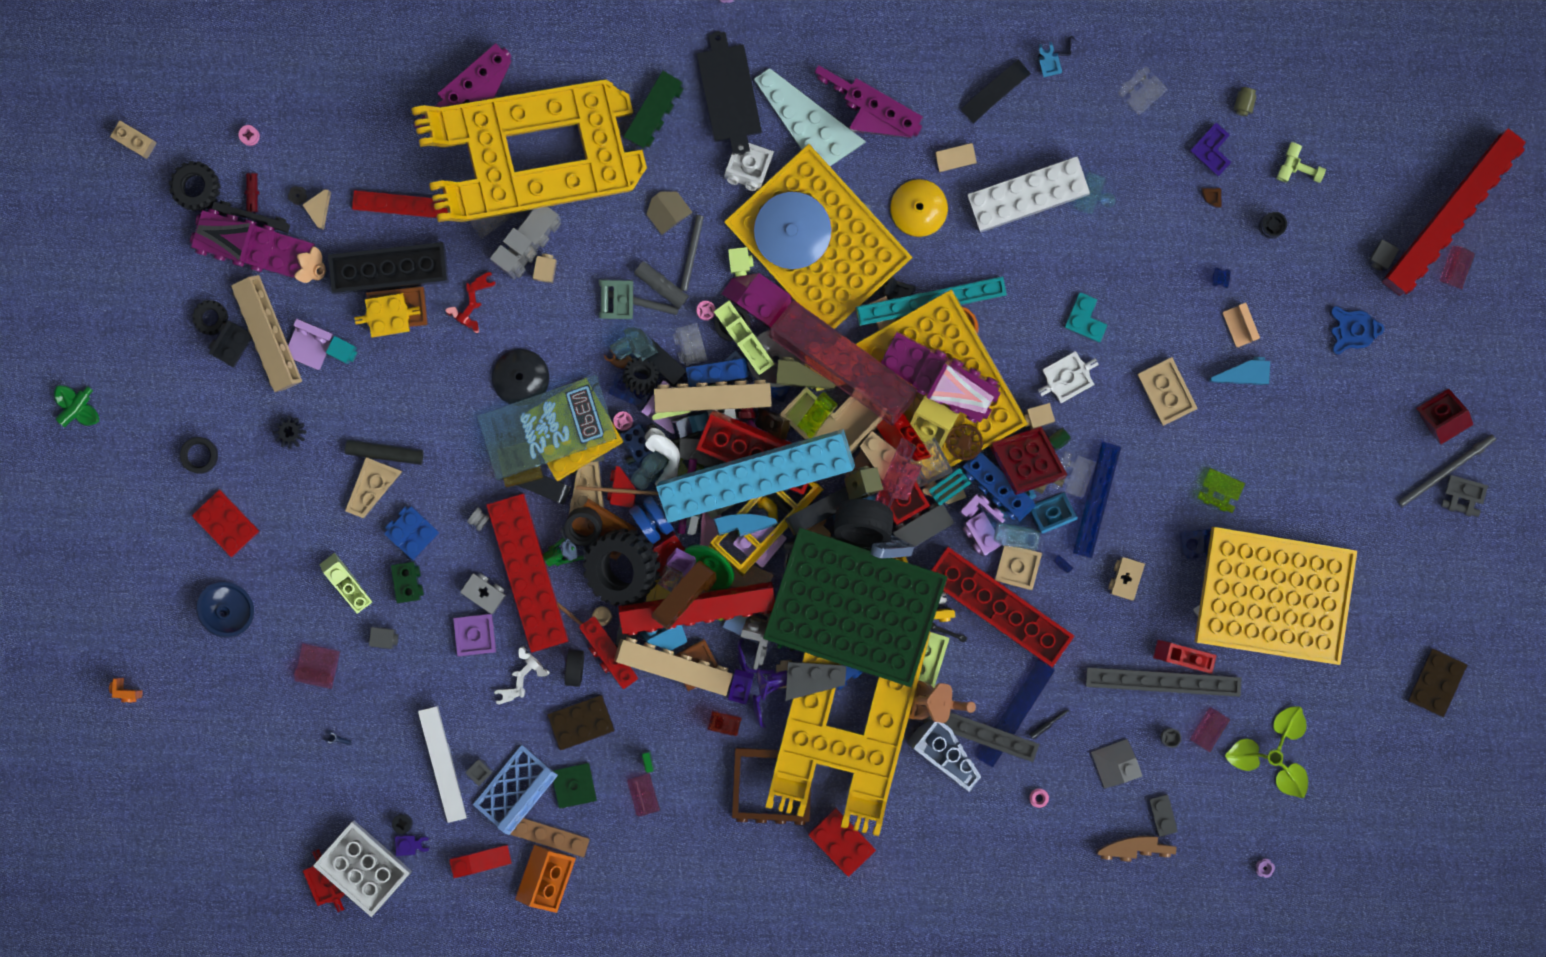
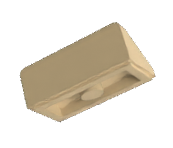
M973 143L935 152L939 172L977 163Z

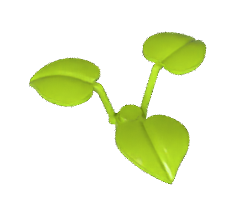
M1299 706L1289 707L1276 716L1274 730L1283 735L1278 748L1271 749L1268 755L1259 753V746L1255 741L1241 739L1225 754L1226 759L1233 766L1244 771H1252L1258 768L1260 765L1259 757L1268 759L1271 765H1279L1284 769L1276 776V784L1279 790L1287 795L1304 798L1308 789L1307 772L1298 763H1293L1287 768L1282 763L1283 753L1281 751L1286 736L1291 740L1302 737L1306 731L1307 724L1302 708Z

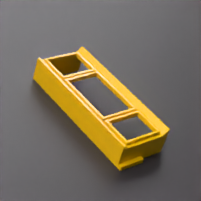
M815 481L809 483L808 486L811 490L798 504L785 492H776L778 496L793 508L785 518L806 508L824 489ZM762 497L749 500L737 514H747ZM784 518L762 543L758 542L751 534L745 535L744 537L756 549L742 564L736 561L719 545L728 533L720 536L717 535L710 542L709 547L720 552L729 561L730 565L744 576L789 526Z

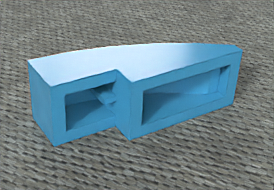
M737 514L714 519V524L718 536L737 530L739 537L775 526L777 521L774 518L761 515Z

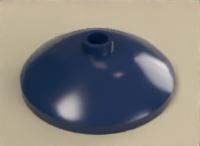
M218 582L208 586L200 594L196 605V612L201 625L208 632L219 637L230 638L238 636L248 629L254 617V605L249 594L240 586L230 582ZM219 612H223L225 616L222 617Z

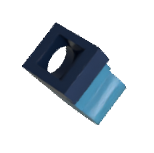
M707 411L672 419L675 436L682 438L688 434L704 430L708 421Z

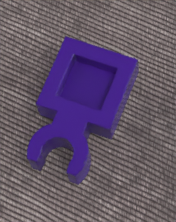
M415 835L396 836V856L416 855V849L422 852L429 851L430 848L422 847V841H428L429 837H422L415 841Z

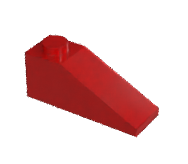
M1161 640L1157 641L1153 656L1157 660L1210 674L1213 672L1217 657L1214 654Z
M508 845L449 859L453 878L512 864Z

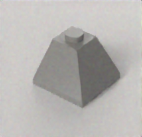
M1128 739L1091 752L1104 788L1126 783L1143 776Z

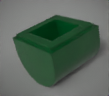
M1063 427L1048 437L1055 451H1058L1071 441L1070 435Z

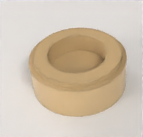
M601 606L593 611L592 617L595 616L601 626L607 625L612 619V613L607 607Z

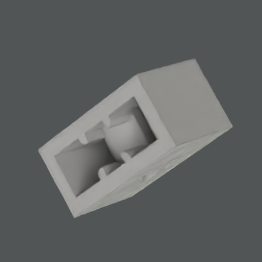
M480 572L478 575L473 573L460 593L489 613L494 614L506 597V594L503 593L505 589L496 583L492 586L487 582L489 578ZM487 587V592L489 593V595L482 597V592L480 591V589H485Z

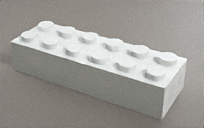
M1077 156L970 193L968 197L979 230L984 232L1088 196L1090 192Z

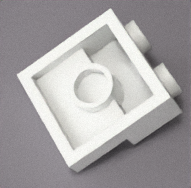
M749 143L750 152H746L744 155H733L732 153L724 178L732 185L740 183L745 185L746 189L756 191V189L759 190L763 185L774 151ZM739 146L738 149L742 150L743 146Z

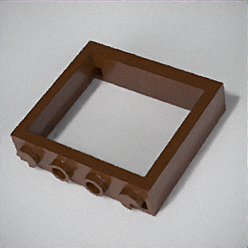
M735 748L732 818H736V822H748V819H755V823H767V820H775V824H786V821H794V825H805V822L810 821L811 787L803 817L790 814L738 812L741 756L778 758L779 750Z

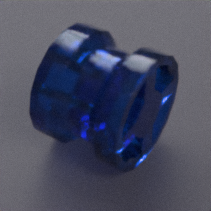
M1215 267L1212 286L1220 285L1223 288H1228L1231 270H1220Z

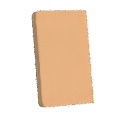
M1246 303L1223 312L1236 347L1260 339Z

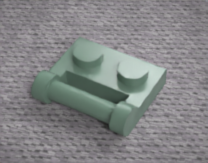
M599 279V286H601V312H599V318L633 319V280ZM608 286H614L613 312H608Z

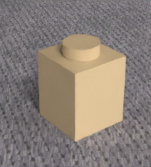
M542 253V256H537L533 274L534 280L553 284L557 260L553 259V255Z

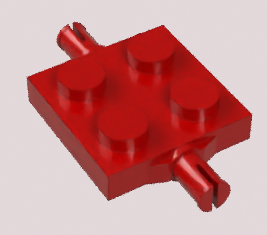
M320 849L312 852L317 862L322 856ZM314 866L303 870L317 906L333 902L337 913L345 910L340 900L345 894Z

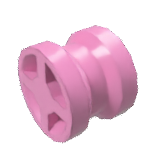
M246 125L240 129L239 139L245 145L253 146L258 143L260 134L255 127Z
M710 301L700 302L697 306L698 317L704 321L713 319L715 316L713 311L716 310L714 304Z
M622 411L615 415L613 422L618 430L627 431L633 425V418L629 413Z

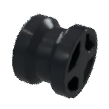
M400 814L392 821L393 830L399 834L408 832L413 825L411 817L407 814Z

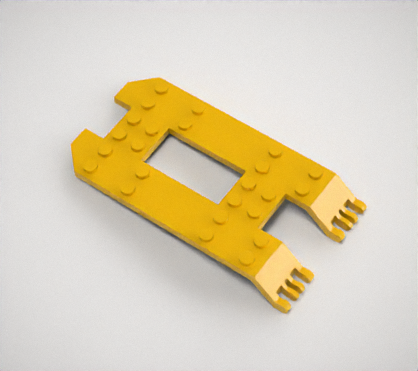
M607 79L447 107L423 105L411 108L412 115L425 114L426 119L415 120V126L428 125L416 129L417 134H430V138L419 139L420 147H450L467 144L475 179L462 182L442 180L429 183L431 191L443 189L444 194L433 195V201L445 200V202L434 204V208L436 210L448 209V213L437 215L438 222H465L631 192L647 169L643 150L624 153L616 118L632 115L633 109L629 94L613 86V83ZM578 125L586 160L514 172L506 139L507 136Z
M929 632L912 687L878 677L864 735L826 725L836 688L792 700L765 808L771 809L773 807L774 795L782 797L778 806L779 811H783L785 800L788 798L789 803L786 813H791L793 800L801 802L800 807H798L797 816L803 817L817 763L854 773L841 827L848 828L851 814L857 816L853 829L858 831L861 818H865L862 833H867L869 819L874 820L876 824L872 834L879 837L891 783L931 632ZM808 653L804 654L802 661L805 663L841 665Z

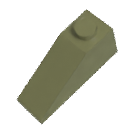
M782 357V360H778L776 385L822 389L835 388L833 382L798 361H794V358Z

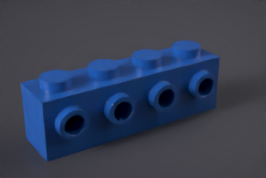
M981 452L975 458L968 460L963 466L967 479L971 482L975 480L979 484L978 489L985 495L989 493L993 497L991 499L992 502L998 507H1004L1007 510L1005 514L1011 520L1016 519L1020 522L1036 506L1034 501L1024 492L1015 495L1004 473Z

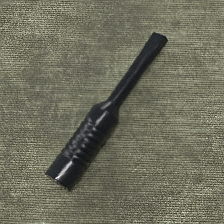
M1069 710L1063 711L1051 721H1046L1029 733L1031 738L1034 740L1051 728V725L1063 717Z

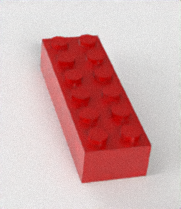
M713 410L696 450L729 462L792 443ZM809 483L790 489L804 495Z

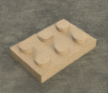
M1172 357L1137 374L1162 426L1198 409Z

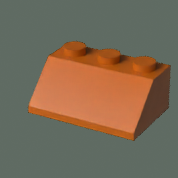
M534 845L515 900L529 907L557 913L576 858L546 847Z

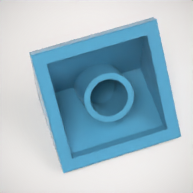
M1065 492L1035 504L1036 506L1031 510L1040 534L1078 519Z

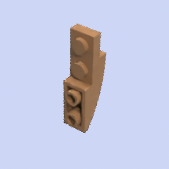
M1133 836L1108 843L1097 849L1096 854L1101 855V859L1112 860V857H1120V861L1131 862L1132 858L1137 859V851H1140V855L1151 856L1152 852L1159 853L1160 857L1170 858L1171 854L1176 855L1177 847L1175 845L1157 844V836Z

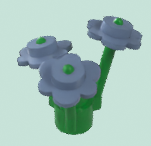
M562 527L560 532L563 538L548 547L549 551L543 553V558L549 567L555 564L559 566L569 562L586 560L587 558L584 555L586 550H588V546H584V554L578 556L575 544L567 538L564 531L565 528ZM558 546H562V550L556 549Z

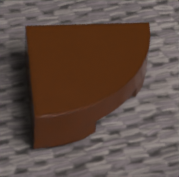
M1221 188L1201 189L1203 198L1209 205L1216 208L1222 207Z

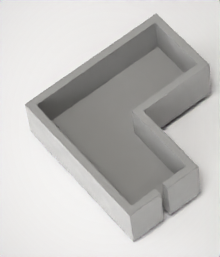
M549 207L533 209L518 230L513 228L503 242L510 248L507 250L500 245L491 256V261L514 280L516 277L520 278L526 271V264L528 262L532 263L537 257L536 251L539 247L543 248L549 241L548 235L551 231L556 232L559 228L561 218Z

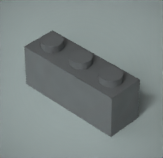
M936 502L927 508L929 512L924 515L920 512L911 517L912 522L905 525L903 522L894 527L896 531L892 534L913 544L915 547L954 524V521L943 504L939 506Z

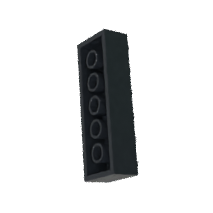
M443 242L328 255L331 290L334 295L449 283L446 247Z

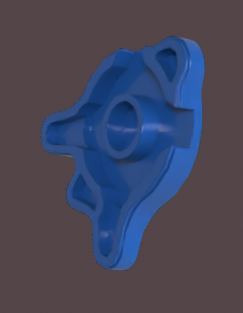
M1334 306L1330 311L1331 315L1339 322L1337 327L1331 329V333L1336 339L1332 351L1336 355L1350 348H1365L1377 336L1384 333V325L1373 319L1367 312H1347L1338 306Z

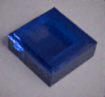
M1057 555L1053 561L1066 573L1073 569L1060 555Z

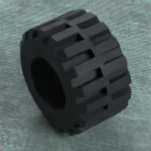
M189 161L188 164H181L180 168L177 167L175 169V174L172 173L170 176L172 180L169 181L171 186L169 191L173 195L172 198L177 204L187 210L196 212V210L204 211L206 207L210 208L211 204L217 201L216 197L220 195L219 188H221V185L218 182V176L210 167L198 161L197 163ZM193 176H201L205 181L204 191L197 197H189L185 193V184Z

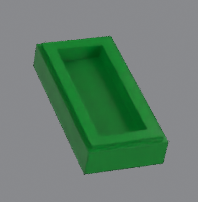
M651 751L644 752L642 758L645 772H653L655 768Z

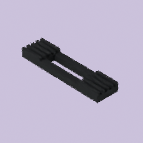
M220 200V203L214 202L212 209L219 211L221 214L233 216L235 214L265 223L276 230L289 232L290 225L285 223L286 219L277 216H275V219L230 207L231 203Z

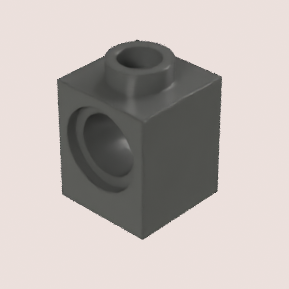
M1382 239L1377 244L1368 262L1372 263L1371 267L1378 271L1383 269L1385 271L1390 267L1399 248Z
M371 627L369 646L394 649V645H398L399 634H396L395 629Z

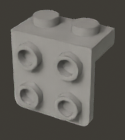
M751 617L746 619L741 637L760 641L753 668L757 670L759 665H763L769 641L763 639L768 623L762 622L759 618Z

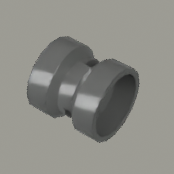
M1166 728L1162 731L1160 739L1163 745L1174 748L1180 744L1182 737L1178 730Z

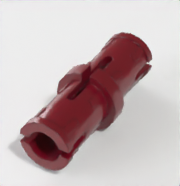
M246 173V190L244 195H246V211L251 213L258 212V195H260V191H258L257 173Z

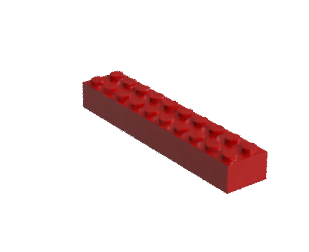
M1509 128L1501 132L1381 282L1398 296L1410 293L1417 285L1415 281L1422 278L1428 272L1427 266L1434 263L1440 257L1439 251L1446 248L1452 242L1453 238L1451 236L1458 233L1464 227L1465 223L1463 221L1470 218L1476 212L1477 208L1475 206L1482 203L1488 197L1489 193L1487 191L1494 188L1500 182L1501 178L1499 176L1506 173L1512 167L1513 163L1511 161L1518 158L1524 152L1525 148L1523 146L1526 142Z

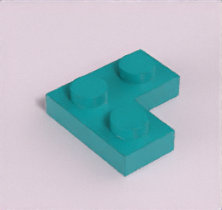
M1080 292L1064 328L1100 343L1108 325L1091 318L1097 299Z

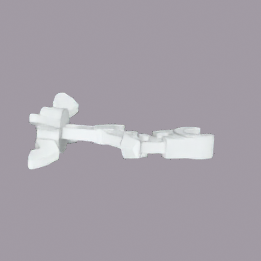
M524 646L519 648L518 654L519 658L525 659L527 665L521 671L512 673L513 676H517L516 688L496 690L495 694L500 693L503 695V699L496 701V704L512 701L518 696L523 698L525 694L523 688L524 676L531 669L535 670L537 676L541 677L547 676L550 673L547 669L543 670V665L534 656L526 653L527 649Z

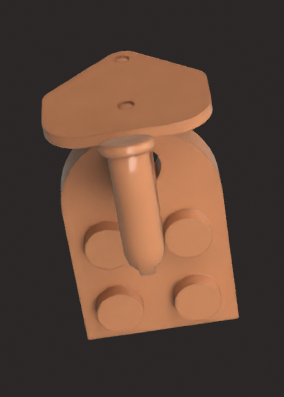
M918 681L908 719L923 720L931 716L934 722L945 723L949 719L950 709L973 713L976 705L972 701H952V688L949 684L938 683L933 688L927 682Z

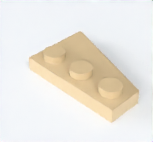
M873 431L860 445L872 466L878 468L880 478L894 497L917 466Z

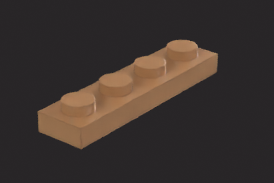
M523 818L510 834L581 857H585L590 838Z

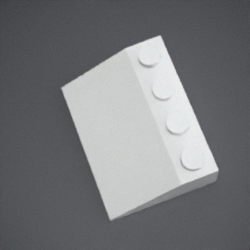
M355 820L350 823L313 865L370 917L378 911L412 872Z

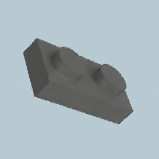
M1168 794L1149 799L1158 836L1177 833L1178 830Z

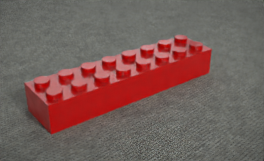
M525 494L487 504L531 653L569 642Z
M949 547L944 550L931 571L948 576L943 592L1052 668L1075 637Z

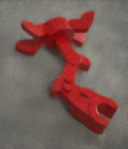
M491 272L476 278V281L470 285L466 284L470 303L463 313H458L456 307H449L445 310L447 315H453L454 319L464 326L472 328L475 333H479L477 321H472L469 316L474 309L482 305L481 303H476L475 292L496 285L495 281L491 283L486 281L487 277L492 276Z

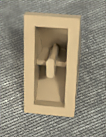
M323 190L303 204L316 226L322 230L325 227L331 196L329 190Z

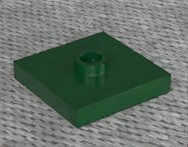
M589 763L553 770L558 775L553 782L559 809L597 801Z

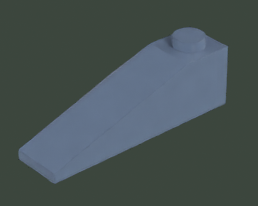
M930 720L918 727L906 742L969 792L981 778L952 729L944 723Z

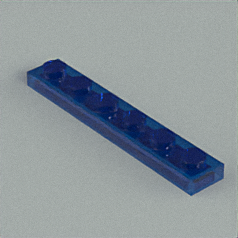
M1107 442L1101 443L1073 554L1087 558L1093 557L1121 450L1120 446Z
M1038 660L995 728L1014 735L1055 670ZM984 745L977 758L993 768L1003 752Z

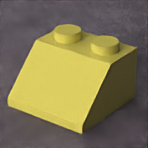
M924 396L910 424L921 441L941 450L959 414Z

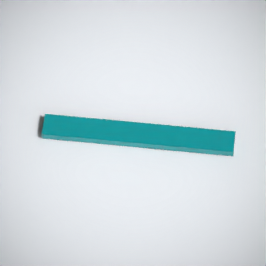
M998 277L857 306L855 309L859 326L904 317L951 289L961 305L1006 296L1004 278Z

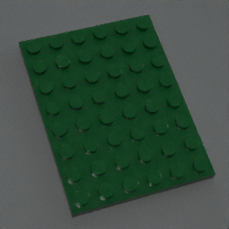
M799 527L763 639L912 687L948 576L895 558H878L871 555L870 550Z

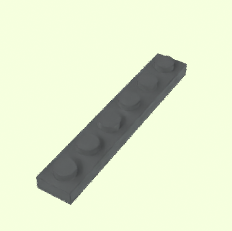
M951 712L949 719L944 723L952 729L954 735L1033 763L1040 746L1038 743ZM931 716L925 719L924 724L932 720Z

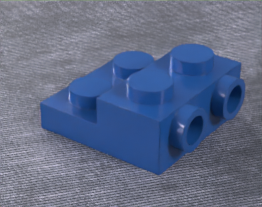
M410 506L409 508L404 507L399 512L400 518L396 522L392 520L385 527L387 531L384 534L414 561L440 532L413 506Z

